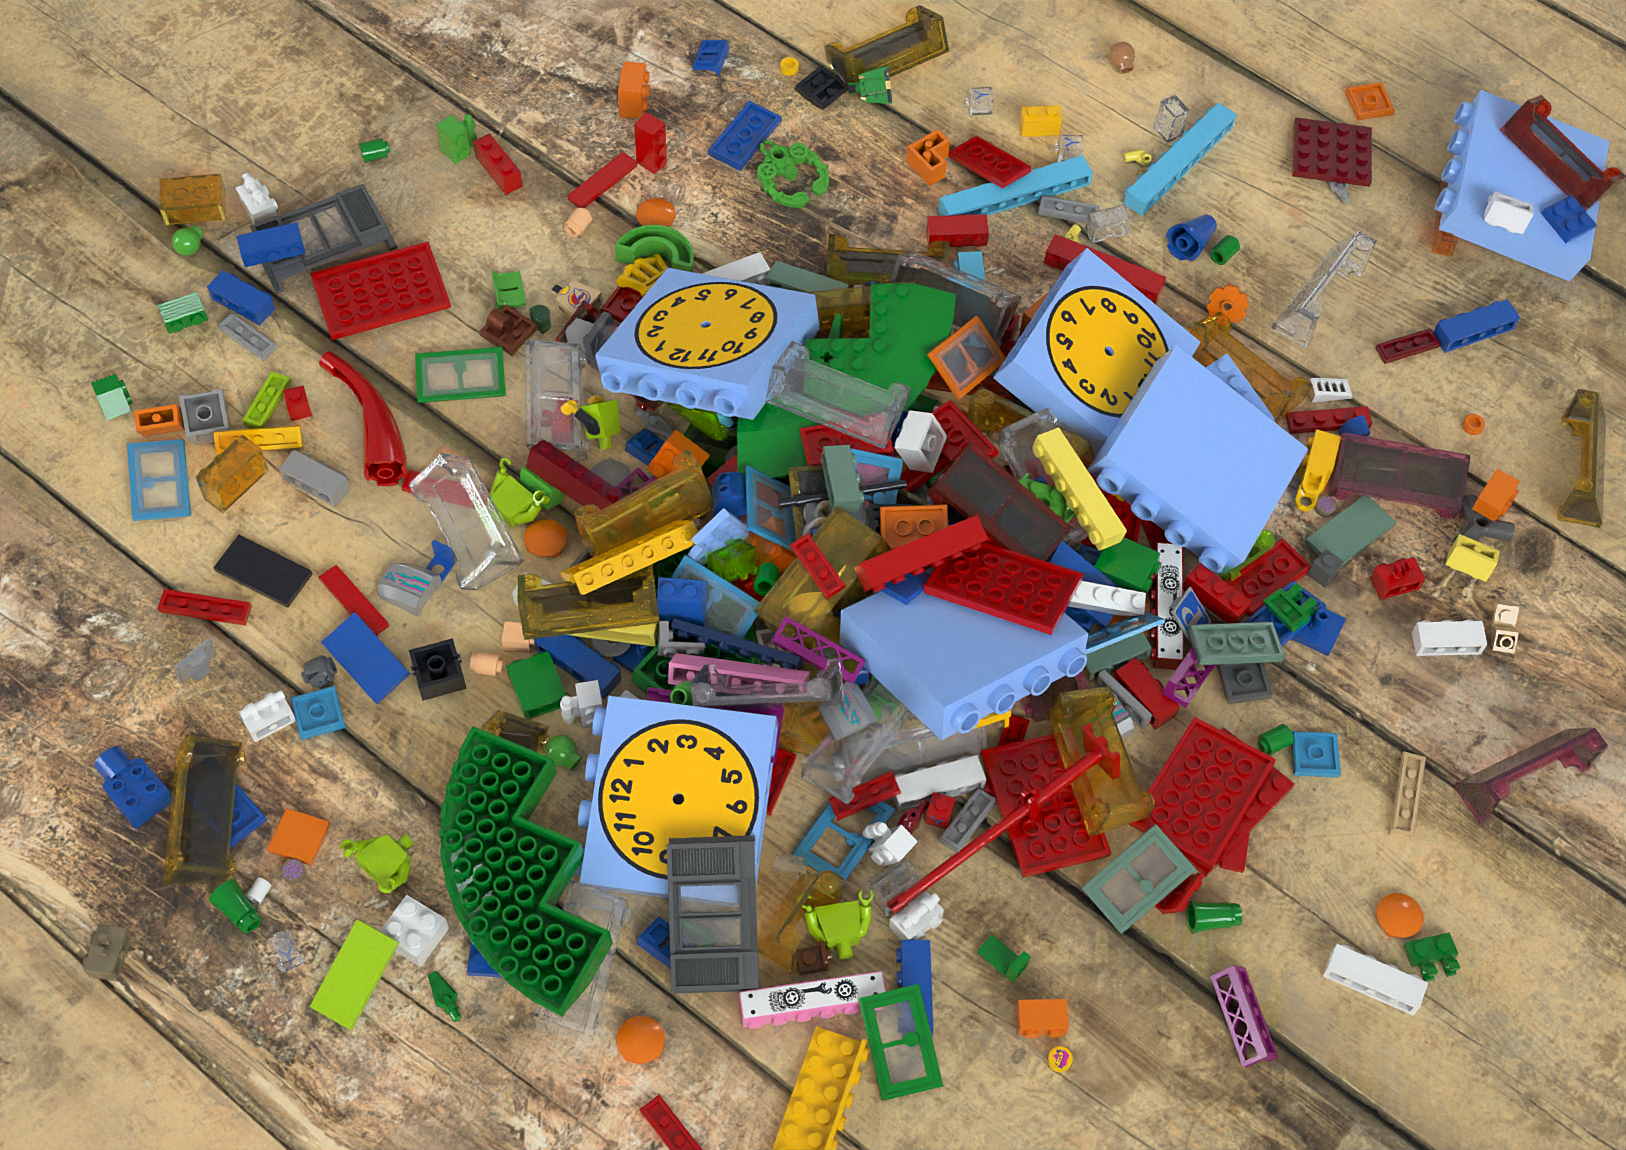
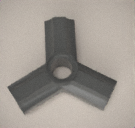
M1469 494L1459 499L1458 505L1468 523L1459 534L1477 542L1484 537L1507 542L1512 540L1515 529L1514 523L1497 519L1494 522L1472 510L1478 499L1476 495Z

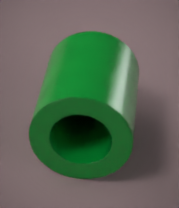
M382 138L359 143L364 163L386 158L387 153H390L388 142H383Z
M1226 235L1210 250L1211 259L1218 265H1224L1239 251L1240 244L1238 239L1234 236Z
M763 563L758 567L754 590L759 595L770 596L775 592L780 574L775 564Z
M1280 724L1259 735L1257 746L1261 752L1270 756L1293 744L1294 737L1291 730L1285 724Z

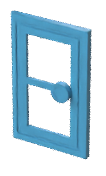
M845 780L835 795L856 787V785ZM829 802L791 855L842 886L867 852V849L872 845L874 839L865 838L863 835L860 838L857 833H848L833 824L831 821L834 819L835 814ZM884 802L868 808L877 814L871 824L876 822L886 824L895 812L893 807ZM827 827L845 836L848 846L853 847L838 869L810 852Z

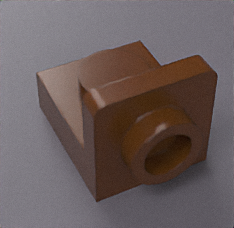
M819 941V946L795 950L799 975L828 971V962H832L830 947L826 948L824 941Z

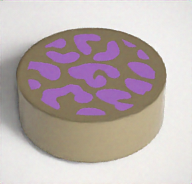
M1322 495L1317 499L1314 509L1318 515L1330 517L1336 511L1337 502L1331 496Z
M291 859L283 864L281 874L287 883L297 884L305 878L306 868L300 860Z

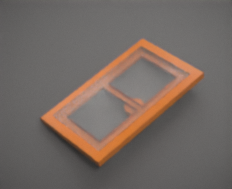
M978 316L973 317L928 353V357L957 400L961 399L1003 364L1006 359Z

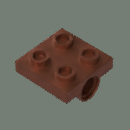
M505 305L501 310L493 309L489 313L486 321L487 324L479 332L481 337L497 347H502L503 351L513 356L538 330V324Z

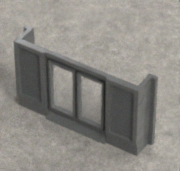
M364 184L336 193L335 196L284 215H277L250 225L251 231L256 232L298 223L305 254L262 263L276 294L284 292L281 280L383 241L386 242L390 251L398 248Z
M755 835L669 838V844H667L670 967L671 992L674 991V994L736 992L761 989L758 966Z

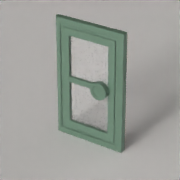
M1155 824L1081 888L1114 927L1123 934L1193 874L1196 869Z

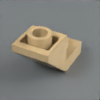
M1495 602L1491 621V649L1493 651L1515 653L1519 635L1515 628L1519 612L1517 604Z

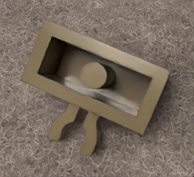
M98 924L97 930L91 935L89 954H86L83 959V970L89 977L118 982L133 937L128 929Z

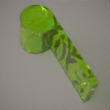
M1262 529L1248 554L1249 557L1240 565L1222 574L1220 578L1224 580L1231 577V581L1241 576V569L1272 549L1275 544L1274 535L1269 530Z

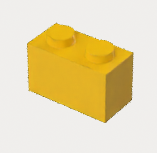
M1060 105L1022 107L1019 121L1021 136L1060 135L1062 125Z

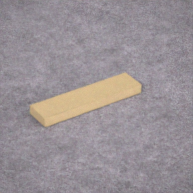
M1405 751L1401 755L1389 832L1391 836L1411 841L1414 838L1426 761L1424 756Z

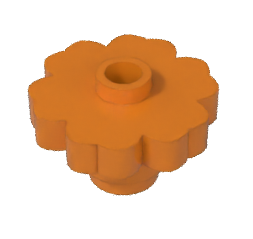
M1226 284L1224 288L1218 286L1210 293L1207 309L1209 316L1216 317L1218 324L1229 326L1232 321L1239 323L1246 316L1249 300L1245 292H1240L1239 286Z

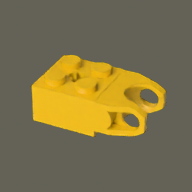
M1317 429L1313 437L1309 436L1306 445L1308 451L1296 475L1300 477L1295 496L1297 510L1308 513L1315 507L1318 495L1323 493L1333 471L1341 436ZM1300 498H1310L1312 501L1311 505L1303 506L1300 503Z

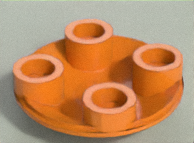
M652 198L639 205L636 211L637 222L642 226L662 225L668 227L674 222L676 211L669 201L661 198Z
M542 519L532 523L527 528L524 542L529 553L541 557L555 558L559 556L560 551L565 547L568 537L566 529L561 523L552 519Z
M1401 893L1389 894L1377 905V920L1388 937L1408 938L1417 934L1422 928L1424 921L1423 911L1420 905L1410 896Z
M636 1016L628 1019L621 1025L616 1036V1044L619 1053L625 1061L644 1064L660 1057L665 1044V1034L661 1025L656 1020L647 1016Z

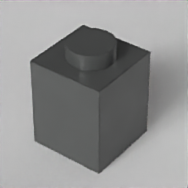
M1325 549L1313 562L1308 576L1325 588L1337 576L1344 561Z

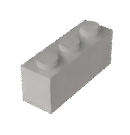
M293 450L279 467L282 480L333 507H336L350 490L348 478L344 473L330 469L323 462L318 463L306 453L301 454Z

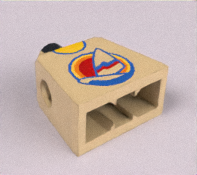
M571 281L565 288L555 285L551 290V295L556 297L557 312L571 324L576 318L588 321L603 304L601 291L576 281Z

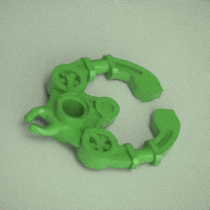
M769 140L760 143V150L765 158L764 162L757 169L756 177L761 182L764 192L772 196L774 203L777 202L791 208H802L809 203L810 199L805 192H797L789 196L783 191L778 192L775 189L776 184L773 182L777 174L789 181L795 180L798 172L795 164H802L805 161L810 166L814 164L817 168L816 173L819 175V179L814 181L812 185V192L818 197L826 193L829 184L828 165L822 163L818 154L809 150L803 143L798 142L790 147L776 145ZM764 143L770 145L772 148L770 150H766L764 148Z

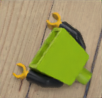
M593 395L588 399L589 404L579 406L580 409L577 408L578 405L574 400H569L561 406V411L564 414L570 415L573 412L575 414L574 417L584 424L588 439L598 438L600 450L612 448L611 435L620 433L618 399L605 401L602 396Z

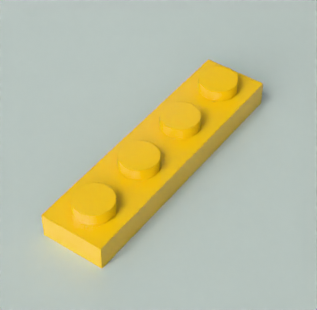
M301 425L214 432L216 454L303 447Z

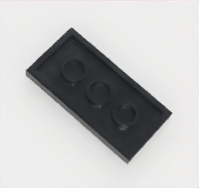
M241 535L236 537L213 567L215 572L287 608L313 575L311 570Z

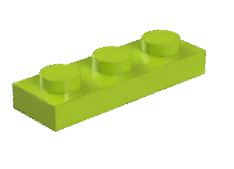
M270 372L242 419L244 425L253 428H265L284 396L283 390L288 389L291 384L290 377Z

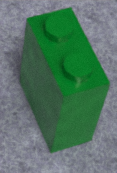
M1123 537L1120 543L1103 549L1094 567L1122 589L1148 592L1153 582L1151 577L1153 573L1158 574L1162 562H1159V552Z
M549 651L536 653L524 660H515L506 666L510 683L525 721L561 709L560 702L567 695Z

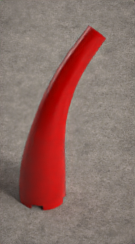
M331 351L324 353L319 361L320 367L333 377L341 380L353 392L362 406L365 479L367 481L370 479L377 481V486L397 485L399 479L403 477L406 479L407 457L400 430L391 410L379 391L357 369Z

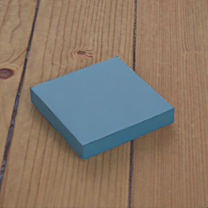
M335 686L290 698L301 740L346 728Z
M1292 731L1294 743L1291 744L1294 776L1339 778L1341 772L1337 733Z

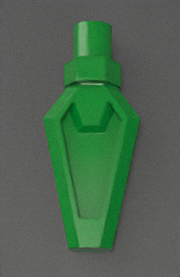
M437 971L430 973L428 979L436 1006L444 1009L446 1015H450L453 1022L459 1021L462 1016L458 1011L459 1006L456 1003L458 994Z

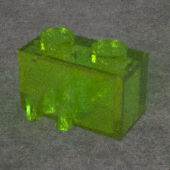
M738 539L708 554V569L729 583L740 577L746 580L748 573L752 575L757 574V566L755 565L756 547L742 539Z

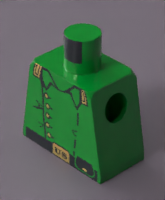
M888 65L858 73L859 82L848 83L849 95L861 93V102L892 103Z

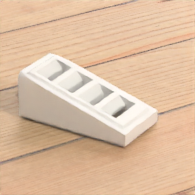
M1310 378L1306 386L1312 403L1352 398L1347 379ZM1340 386H1343L1345 392H1341Z

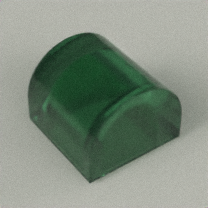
M536 305L530 308V320L538 324L539 332L544 334L551 328L549 309L544 305Z

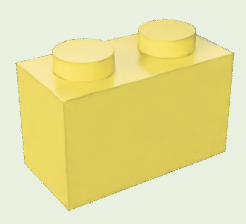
M1459 534L1448 552L1445 565L1486 582L1498 563L1500 551Z

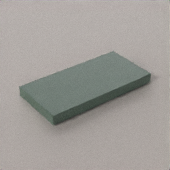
M1364 494L1309 536L1305 543L1318 556L1325 549L1329 550L1344 561L1343 566L1393 528L1396 521L1367 494Z
M1273 622L1189 625L1187 629L1199 665L1283 662L1285 658Z

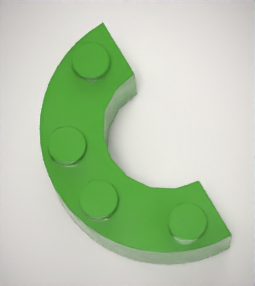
M662 225L640 226L624 234L615 245L617 262L634 264V261L638 258H645L658 253L672 264V269L694 272V255L691 244L684 235L670 227Z

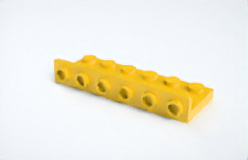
M676 520L560 573L564 581L576 583L579 593L584 595L695 545L691 539L698 531L694 521Z
M816 1026L772 1150H836L839 1142L835 1139L837 1131H843L847 1118L843 1116L846 1107H851L855 1095L851 1093L853 1084L858 1086L862 1071L859 1070L861 1061L866 1063L870 1048L866 1047L867 1039L863 1038L861 1042Z

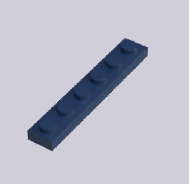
M674 618L671 625L676 636L681 639H696L697 643H705V646L712 644L718 646L719 650L730 653L732 650L738 652V655L746 659L755 657L766 665L772 666L775 663L781 665V668L802 670L804 665L800 656Z

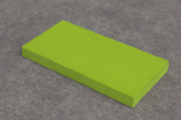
M357 919L309 1007L347 1029L353 1030L400 942Z

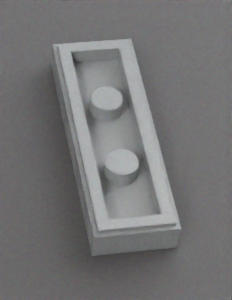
M1041 196L1038 215L1096 225L1100 206Z
M233 312L218 324L220 331L261 361H264L278 349L274 342Z
M1102 670L1098 674L1096 685L1105 694L1108 692L1115 694L1132 720L1143 729L1147 727L1152 714L1106 670Z
M978 787L940 836L939 842L955 853L961 850L995 806L996 799Z

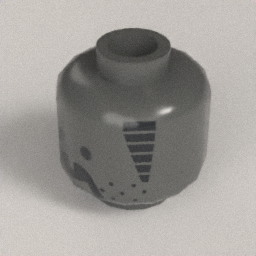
M319 655L304 663V672L301 675L307 685L311 684L314 688H320L335 679L337 668L330 657L327 658L324 655Z

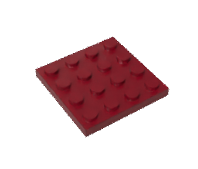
M1295 117L1292 177L1370 187L1372 182V127Z

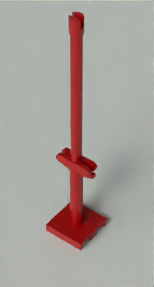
M1088 723L1082 728L1083 749L1087 753L1085 756L1038 791L1033 789L1030 793L1028 790H1025L1021 794L1020 806L905 892L887 903L888 908L892 909L893 914L896 915L907 907L911 901L1027 814L1031 821L1035 820L1038 817L1041 805L1096 764L1114 781L1120 776V754L1117 751L1112 754L1108 750V741L1102 735L1096 738L1093 735L1092 725Z

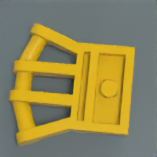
M658 253L653 254L652 257L638 258L634 261V264L625 266V271L622 275L618 276L616 283L623 288L630 287L635 289L644 297L665 272L667 266ZM641 270L645 271V272H646L648 275H650L652 278L648 277V276H647L646 274H644Z

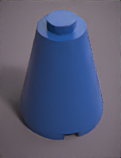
M1205 214L1172 226L1166 233V239L1168 238L1169 242L1167 247L1171 254L1181 261L1195 260L1217 228L1216 220L1211 215Z

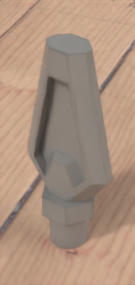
M1329 181L1330 189L1338 194L1344 204H1348L1351 201L1347 191L1349 185Z
M640 408L635 413V416L640 418L651 432L669 438L675 431L661 415H652Z

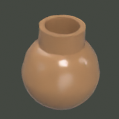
M1117 42L1109 51L1111 63L1119 69L1120 74L1129 73L1134 69L1135 50L1133 46L1127 42Z

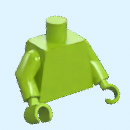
M508 458L500 460L501 470H498L489 495L488 502L493 513L486 519L494 528L502 521L506 522L510 527L532 522L542 509L541 505H546L550 501L549 497H542L544 491L538 490L533 495L513 477L508 475L506 472L507 468L503 464L504 460L509 465L511 464Z
M387 834L355 842L351 839H344L339 849H346L344 856L349 858L352 853H356L354 857L357 864L379 884L378 889L381 892L390 893L408 880L411 860L406 851L414 844L408 835H402L396 842Z
M862 889L859 890L858 895L862 901L861 904L859 900L811 908L810 904H803L806 898H812L811 895H804L800 899V906L806 909L804 916L809 933L818 942L824 941L826 948L830 947V950L837 949L839 959L841 960L853 957L851 946L858 945L860 938L864 937L871 923V904L869 903L873 898L871 889L868 898H863L861 896Z

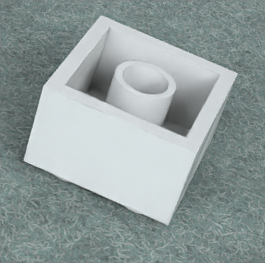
M910 410L903 422L901 433L896 439L895 449L910 470L933 473L947 435L932 413Z
M406 895L380 931L400 942L395 952L422 967L449 927L446 918Z

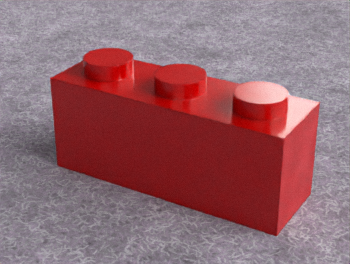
M646 112L634 124L636 161L640 166L656 174L667 164L665 123Z
M490 133L473 141L475 157L505 195L523 187L521 171Z
M987 214L927 216L926 233L928 248L987 246L989 237Z
M1199 563L1186 576L1183 590L1186 592L1191 587L1200 603L1226 624L1239 623L1247 615L1252 602L1203 564Z
M1134 658L1115 671L1113 678L1152 714L1150 725L1155 730L1176 716L1180 706L1175 701L1162 695L1164 692L1162 683L1149 673V669L1144 663H1140L1137 658Z

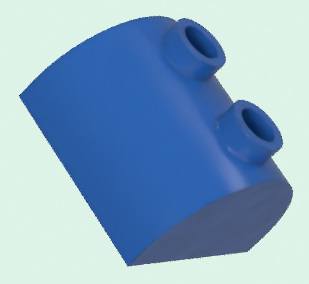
M724 472L718 475L712 485L713 517L723 508L736 517L747 514L745 474L740 472Z

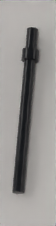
M906 480L860 486L859 490H862L863 495L904 489L907 488ZM828 492L809 495L801 493L795 494L794 497L778 499L777 504L779 508L790 506L798 508L804 507L809 503L829 500Z

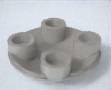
M616 460L599 462L591 469L593 473L614 487H617L631 474L626 465Z

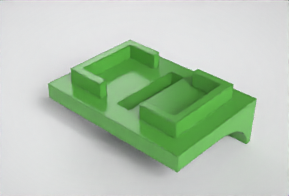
M492 270L497 309H502L505 305L511 308L526 306L520 271L496 273Z

